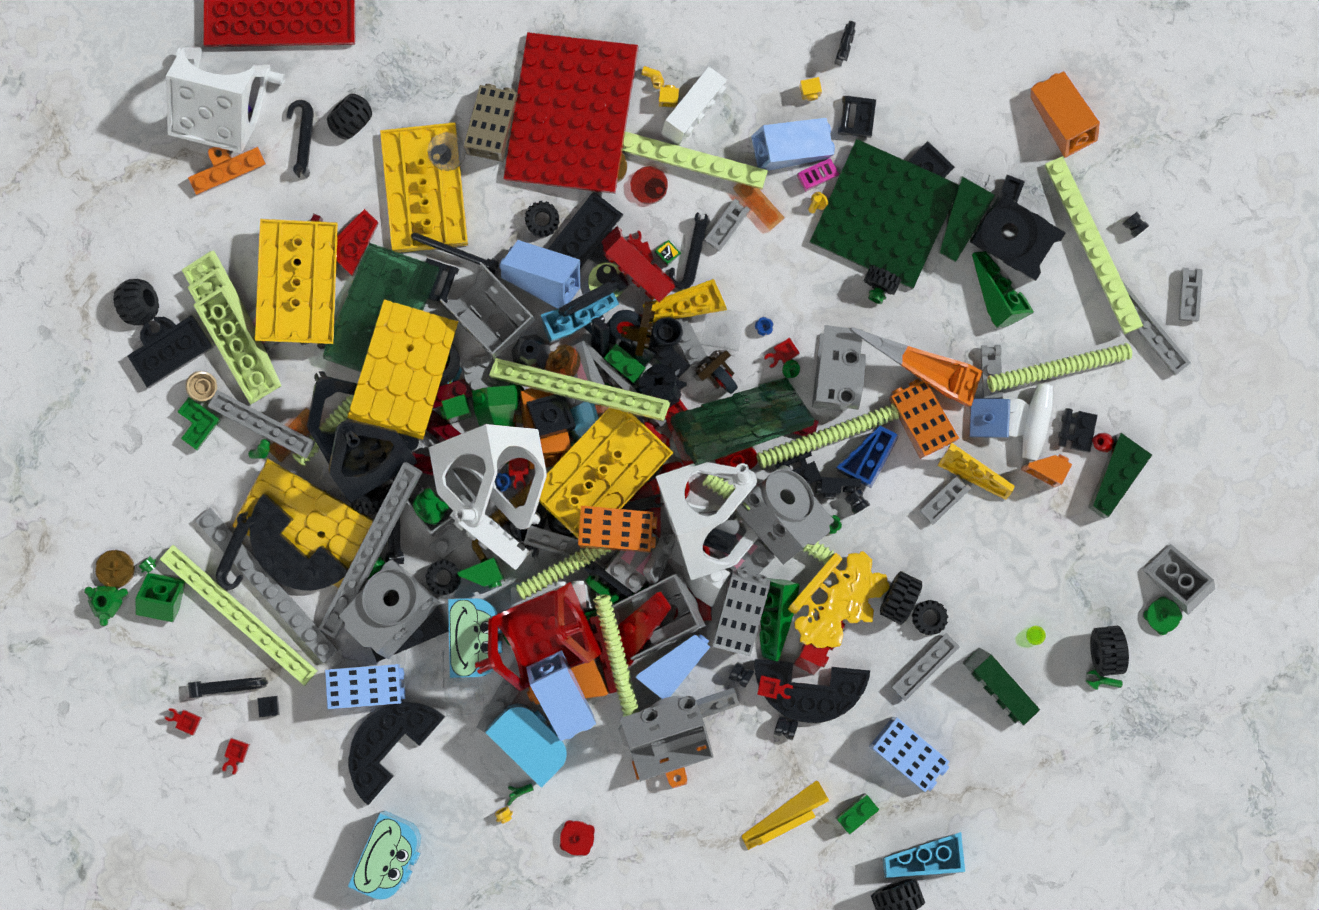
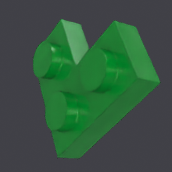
M190 397L187 398L178 410L179 414L192 423L181 439L198 451L221 420Z

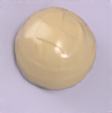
M197 371L192 373L186 380L187 394L193 400L206 401L215 395L217 382L210 373Z

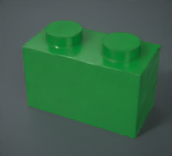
M617 344L604 358L620 375L633 385L646 371L642 364Z
M464 394L442 401L443 406L440 407L441 414L450 424L472 417L468 400Z
M864 793L835 818L850 835L877 813L879 808Z

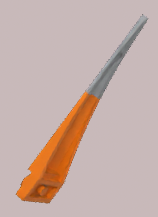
M849 328L851 332L949 399H953L965 406H972L982 374L980 369L965 362L910 347L856 328Z

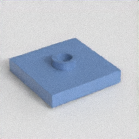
M973 399L970 437L1009 438L1010 399Z

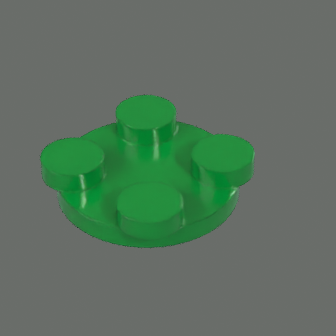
M429 488L424 489L413 501V508L417 516L429 524L440 522L448 510V505L444 501H440Z
M1161 596L1152 602L1143 613V618L1159 635H1166L1174 630L1183 617L1179 607L1165 596Z

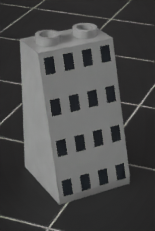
M733 569L715 632L713 647L751 656L771 579L761 574H750L743 569Z

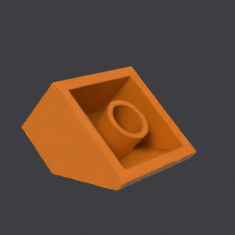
M1059 454L1058 456L1054 455L1030 462L1022 466L1021 470L1055 488L1063 484L1072 464L1068 462L1069 459Z

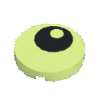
M602 263L594 267L588 278L590 291L611 281L613 276L621 273L618 266L613 263ZM623 291L614 292L616 298H618L623 293Z

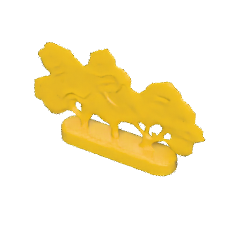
M861 551L859 554H848L845 570L836 569L842 561V557L835 553L790 605L788 610L793 614H797L804 605L809 606L808 616H801L794 622L795 629L800 633L801 643L805 645L812 643L817 648H825L827 646L831 648L840 647L843 639L842 620L846 619L849 623H858L860 620L863 622H873L874 609L868 603V599L880 598L889 590L890 586L887 582L886 574L871 572L872 559L864 551ZM833 572L836 574L839 582L828 588L823 582ZM846 573V574L850 575V577H849V578H846V577L843 576V575ZM819 587L828 594V598L823 604H815L811 599V596ZM813 609L819 612V620L817 621L814 619L813 614L815 611ZM809 617H811L812 619L811 623L808 622Z

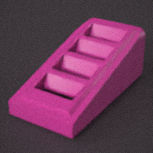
M831 158L797 173V177L805 192L839 176ZM826 165L829 166L832 174L829 175L825 168ZM821 168L823 170L825 177H822L818 169ZM815 171V173H816V175L818 176L819 180H816V179L814 178L812 172ZM806 175H809L812 183L808 182Z

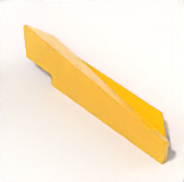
M819 781L813 782L742 834L741 837L747 849L750 850L757 845L765 844L815 818L812 810L829 802Z

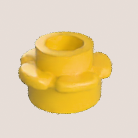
M508 806L495 812L496 822L507 823L512 819L513 811Z

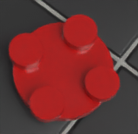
M566 821L560 835L561 850L576 856L588 855L594 843V826L582 821Z

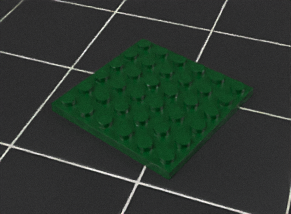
M856 139L828 200V205L825 207L809 243L866 269H869L870 266H877L885 271H890V273L895 274L901 279L900 284L914 289L954 201L958 184Z

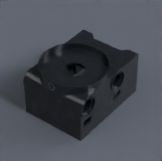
M1000 193L971 238L970 243L1036 281L1041 274L1040 265L1052 245L1055 242L1061 241L1066 232L1049 223L1048 220L1019 205L1005 194ZM1007 223H1012L1018 228V235L1013 240H1006L1001 235V229Z

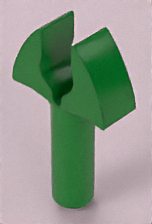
M1095 669L1086 673L1095 675L1098 678L1094 682L1085 680L1095 690H1098V686L1101 684L1118 688L1123 686L1122 680L1099 676Z

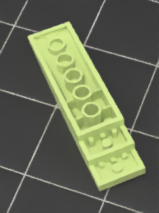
M210 251L183 268L182 272L190 284L187 288L196 302L194 307L250 405L280 388V381L262 342L255 341V327L216 253Z

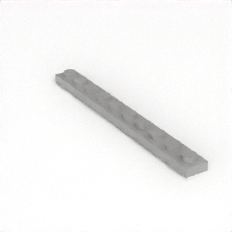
M404 462L318 628L332 638H337L345 623L339 615L362 590L422 474L421 470L407 462Z
M209 508L195 521L225 553L233 532L212 508ZM242 543L234 561L236 567L315 655L325 663L338 651L336 646L318 629L319 627L283 587L264 571L256 557Z

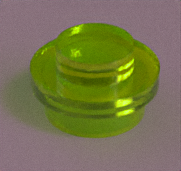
M1032 626L1027 630L1026 638L1030 644L1040 645L1044 642L1046 633L1042 627Z

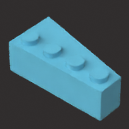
M961 832L883 858L884 878L965 872Z

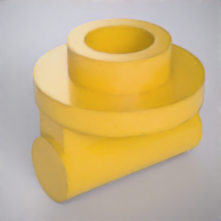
M821 192L812 194V202L808 211L813 214L817 209L824 210L828 205L827 197Z

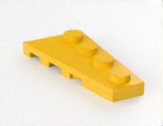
M714 279L668 295L660 303L657 300L651 302L653 303L651 311H655L653 323L665 317L678 319L727 310Z
M953 443L950 444L937 465L1007 500L1015 487Z

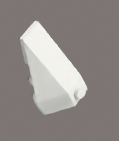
M675 540L670 550L672 555L668 563L677 574L681 573L685 584L698 599L713 607L732 574L723 569L690 580L680 549Z

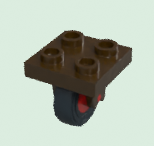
M646 301L643 314H638L631 310H620L613 314L610 320V331L613 336L622 341L637 342L635 355L643 356L644 349H648L650 338L646 336H651L653 324L649 322L653 323L655 311H651L653 303Z
M715 350L708 357L710 360L707 363H701L694 369L696 373L693 377L697 381H704L707 378L716 389L721 387L730 394L738 388L736 382L732 379L735 373L725 362L731 356L727 350Z

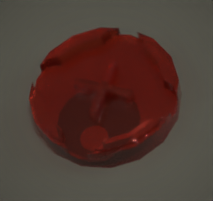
M652 166L642 167L637 170L630 182L634 198L640 203L647 205L661 201L668 189L665 174Z

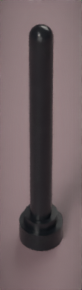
M415 232L411 234V238L415 241L478 265L482 262L492 274L496 272L499 264L497 259L488 258L486 260Z

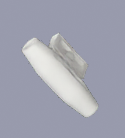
M1038 383L1030 405L1022 399L1003 396V399H1010L1009 437L1015 438L1023 435L1022 459L1037 461L1046 441L1052 413L1053 386Z

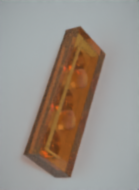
M739 183L733 187L736 194L769 231L785 219L760 189Z
M306 407L288 427L307 437L310 433L307 428L310 410ZM275 442L269 446V452L281 463L292 452Z

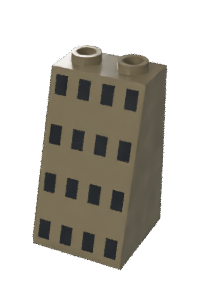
M492 84L479 86L464 142L467 155L504 162L518 96L514 89L507 87L498 89Z

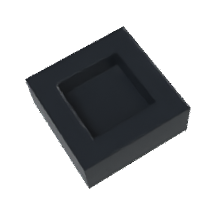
M278 696L257 698L259 717L280 715Z

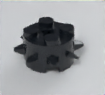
M656 363L643 373L639 379L640 386L636 388V391L643 395L668 400L670 408L680 401L681 389L686 387L687 383L678 379L679 368L673 371L672 368L666 365Z

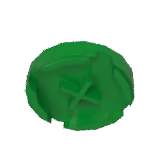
M589 574L585 580L586 583L598 594L610 595V601L616 603L620 598L619 595H616L609 585L607 587L601 581H595V576Z

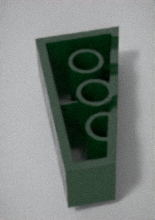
M963 176L959 179L938 250L939 254L953 262L958 260L995 197L993 193Z
M1123 433L1116 434L1113 448L1108 454V459L1101 472L1100 480L1088 508L1102 518H1108L1147 464L1152 454Z
M978 648L963 662L971 672L972 677L984 686L983 689L990 696L993 695L995 697L996 704L1002 710L1006 709L1009 712L1007 716L1015 724L1018 722L1024 726L1040 711L1038 706L992 654Z

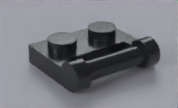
M842 96L843 110L838 134L871 138L876 99ZM851 104H856L854 127L849 128Z
M427 258L414 294L441 303L440 299L447 303L450 288L455 275H458L459 269ZM443 271H446L448 274L440 296L435 295Z

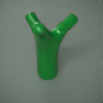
M530 783L519 788L508 786V789L514 792L509 794L510 799L507 805L510 806L521 795L534 791L532 784Z

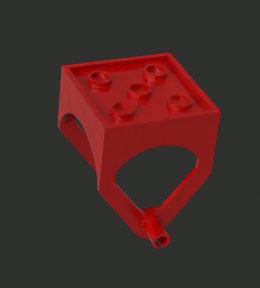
M572 583L564 584L503 610L489 618L488 658L475 662V668L480 667L477 672L482 674L494 669L495 672L516 689L522 691L530 687L526 667L561 650L570 668L589 663L601 655L600 647ZM498 628L503 632L512 647L517 660L520 678L503 664L498 653Z

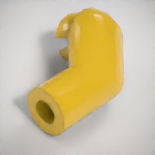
M647 66L643 67L641 75L650 77L655 89H660V87L664 86V79L659 70Z

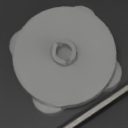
M490 356L477 357L463 365L464 380L472 390L491 387L498 383L499 380L489 376L493 366Z

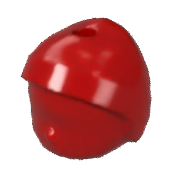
M1098 433L1092 439L1094 448L1100 452H1109L1113 448L1114 439L1108 433Z

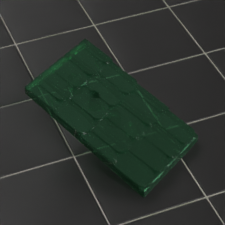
M369 243L348 291V296L335 322L333 344L326 345L323 359L361 372L384 299L423 311L439 273V267Z
M787 377L759 384L756 388L734 393L731 397L701 404V407L676 413L675 416L671 417L670 423L693 463L697 466L813 426L815 419Z

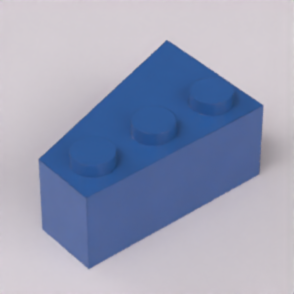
M879 426L855 451L836 467L837 471L850 478L861 479V484L872 488L898 440V435Z

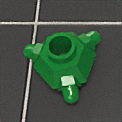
M88 586L84 589V593L88 595V603L94 616L98 617L101 626H107L108 619L114 617L123 603V597L128 595L127 589L122 588L118 590L110 586H97L96 588Z

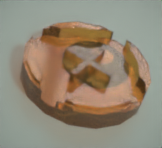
M567 344L557 346V349L549 354L546 361V371L574 377L580 367L581 358L579 352Z

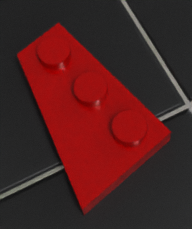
M365 209L337 236L336 261L352 277L379 224Z

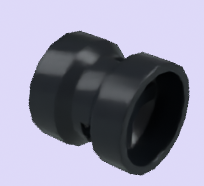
M1138 212L1122 223L1125 228L1131 230V235L1134 238L1149 227L1146 221H1142L1141 215Z
M861 489L844 498L847 504L851 505V511L854 515L870 506L868 500L864 499V493Z
M737 662L728 678L732 681H738L745 688L754 671L744 668L743 664Z
M779 716L774 735L781 736L783 734L787 739L793 740L798 722L793 720L786 722V718Z

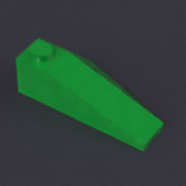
M986 251L974 252L972 254L987 312L991 317L992 323L997 328L1008 327L1034 313L1025 296L1021 292L1017 293L1012 288L1011 284L1013 282L1000 274L999 266Z
M516 385L472 390L474 412L479 427L485 424L515 427L513 419L514 413L518 409Z
M768 578L771 580L760 620V645L762 657L779 661L794 616L788 608L799 596L800 584L783 579Z

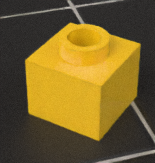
M819 77L800 81L799 87L802 100L814 101L821 96L822 89Z
M674 85L660 87L659 106L676 108L678 105L679 88H675Z

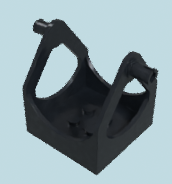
M319 371L321 377L317 373L314 375L316 383L314 385L307 428L329 464L328 471L330 476L350 503L396 476L404 462L412 466L418 463L403 434L393 429L355 420H345L337 426L336 431H321L319 425L326 398L336 392L354 395L357 383L327 377L324 371Z

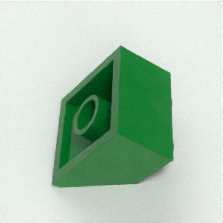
M495 558L457 572L460 577L491 590L502 586L501 582L505 581Z
M147 573L135 598L136 615L174 623L180 609L185 581L169 576Z

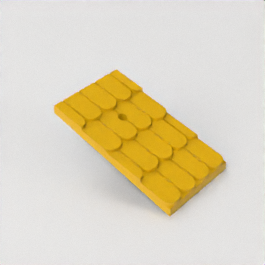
M456 123L380 130L393 254L436 249L413 240L411 234L414 232L452 247L468 246ZM437 145H445L451 151V159L445 165H436L431 160V151ZM435 154L433 159L435 161L440 160V155Z
M260 218L255 341L333 344L338 222ZM294 259H300L301 263L296 264Z
M384 299L347 418L393 429L398 433L423 440L458 321Z
M608 408L547 473L539 502L566 526L571 533L579 538L581 506L622 509L674 452L632 413Z
M267 458L232 526L236 528L239 514L248 511L246 519L252 516L254 507L263 494H267L293 518V521L282 532L288 540L309 559L323 545L349 569L374 520L363 513H358V510L355 511L351 506ZM343 579L333 585L339 588Z

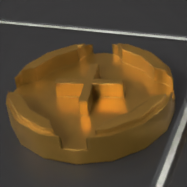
M109 550L98 558L95 573L99 582L103 585L119 588L128 584L133 578L135 571L134 562L130 555L124 551Z

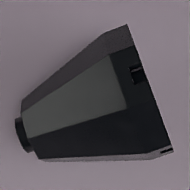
M537 334L520 337L512 348L514 363L545 370L552 360L549 343Z

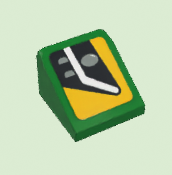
M669 240L655 250V254L667 266L681 254Z

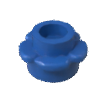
M766 317L759 318V321L755 323L757 333L762 336L771 334L774 325L773 321Z
M497 474L495 478L496 488L499 491H506L507 488L511 487L512 481L509 474Z

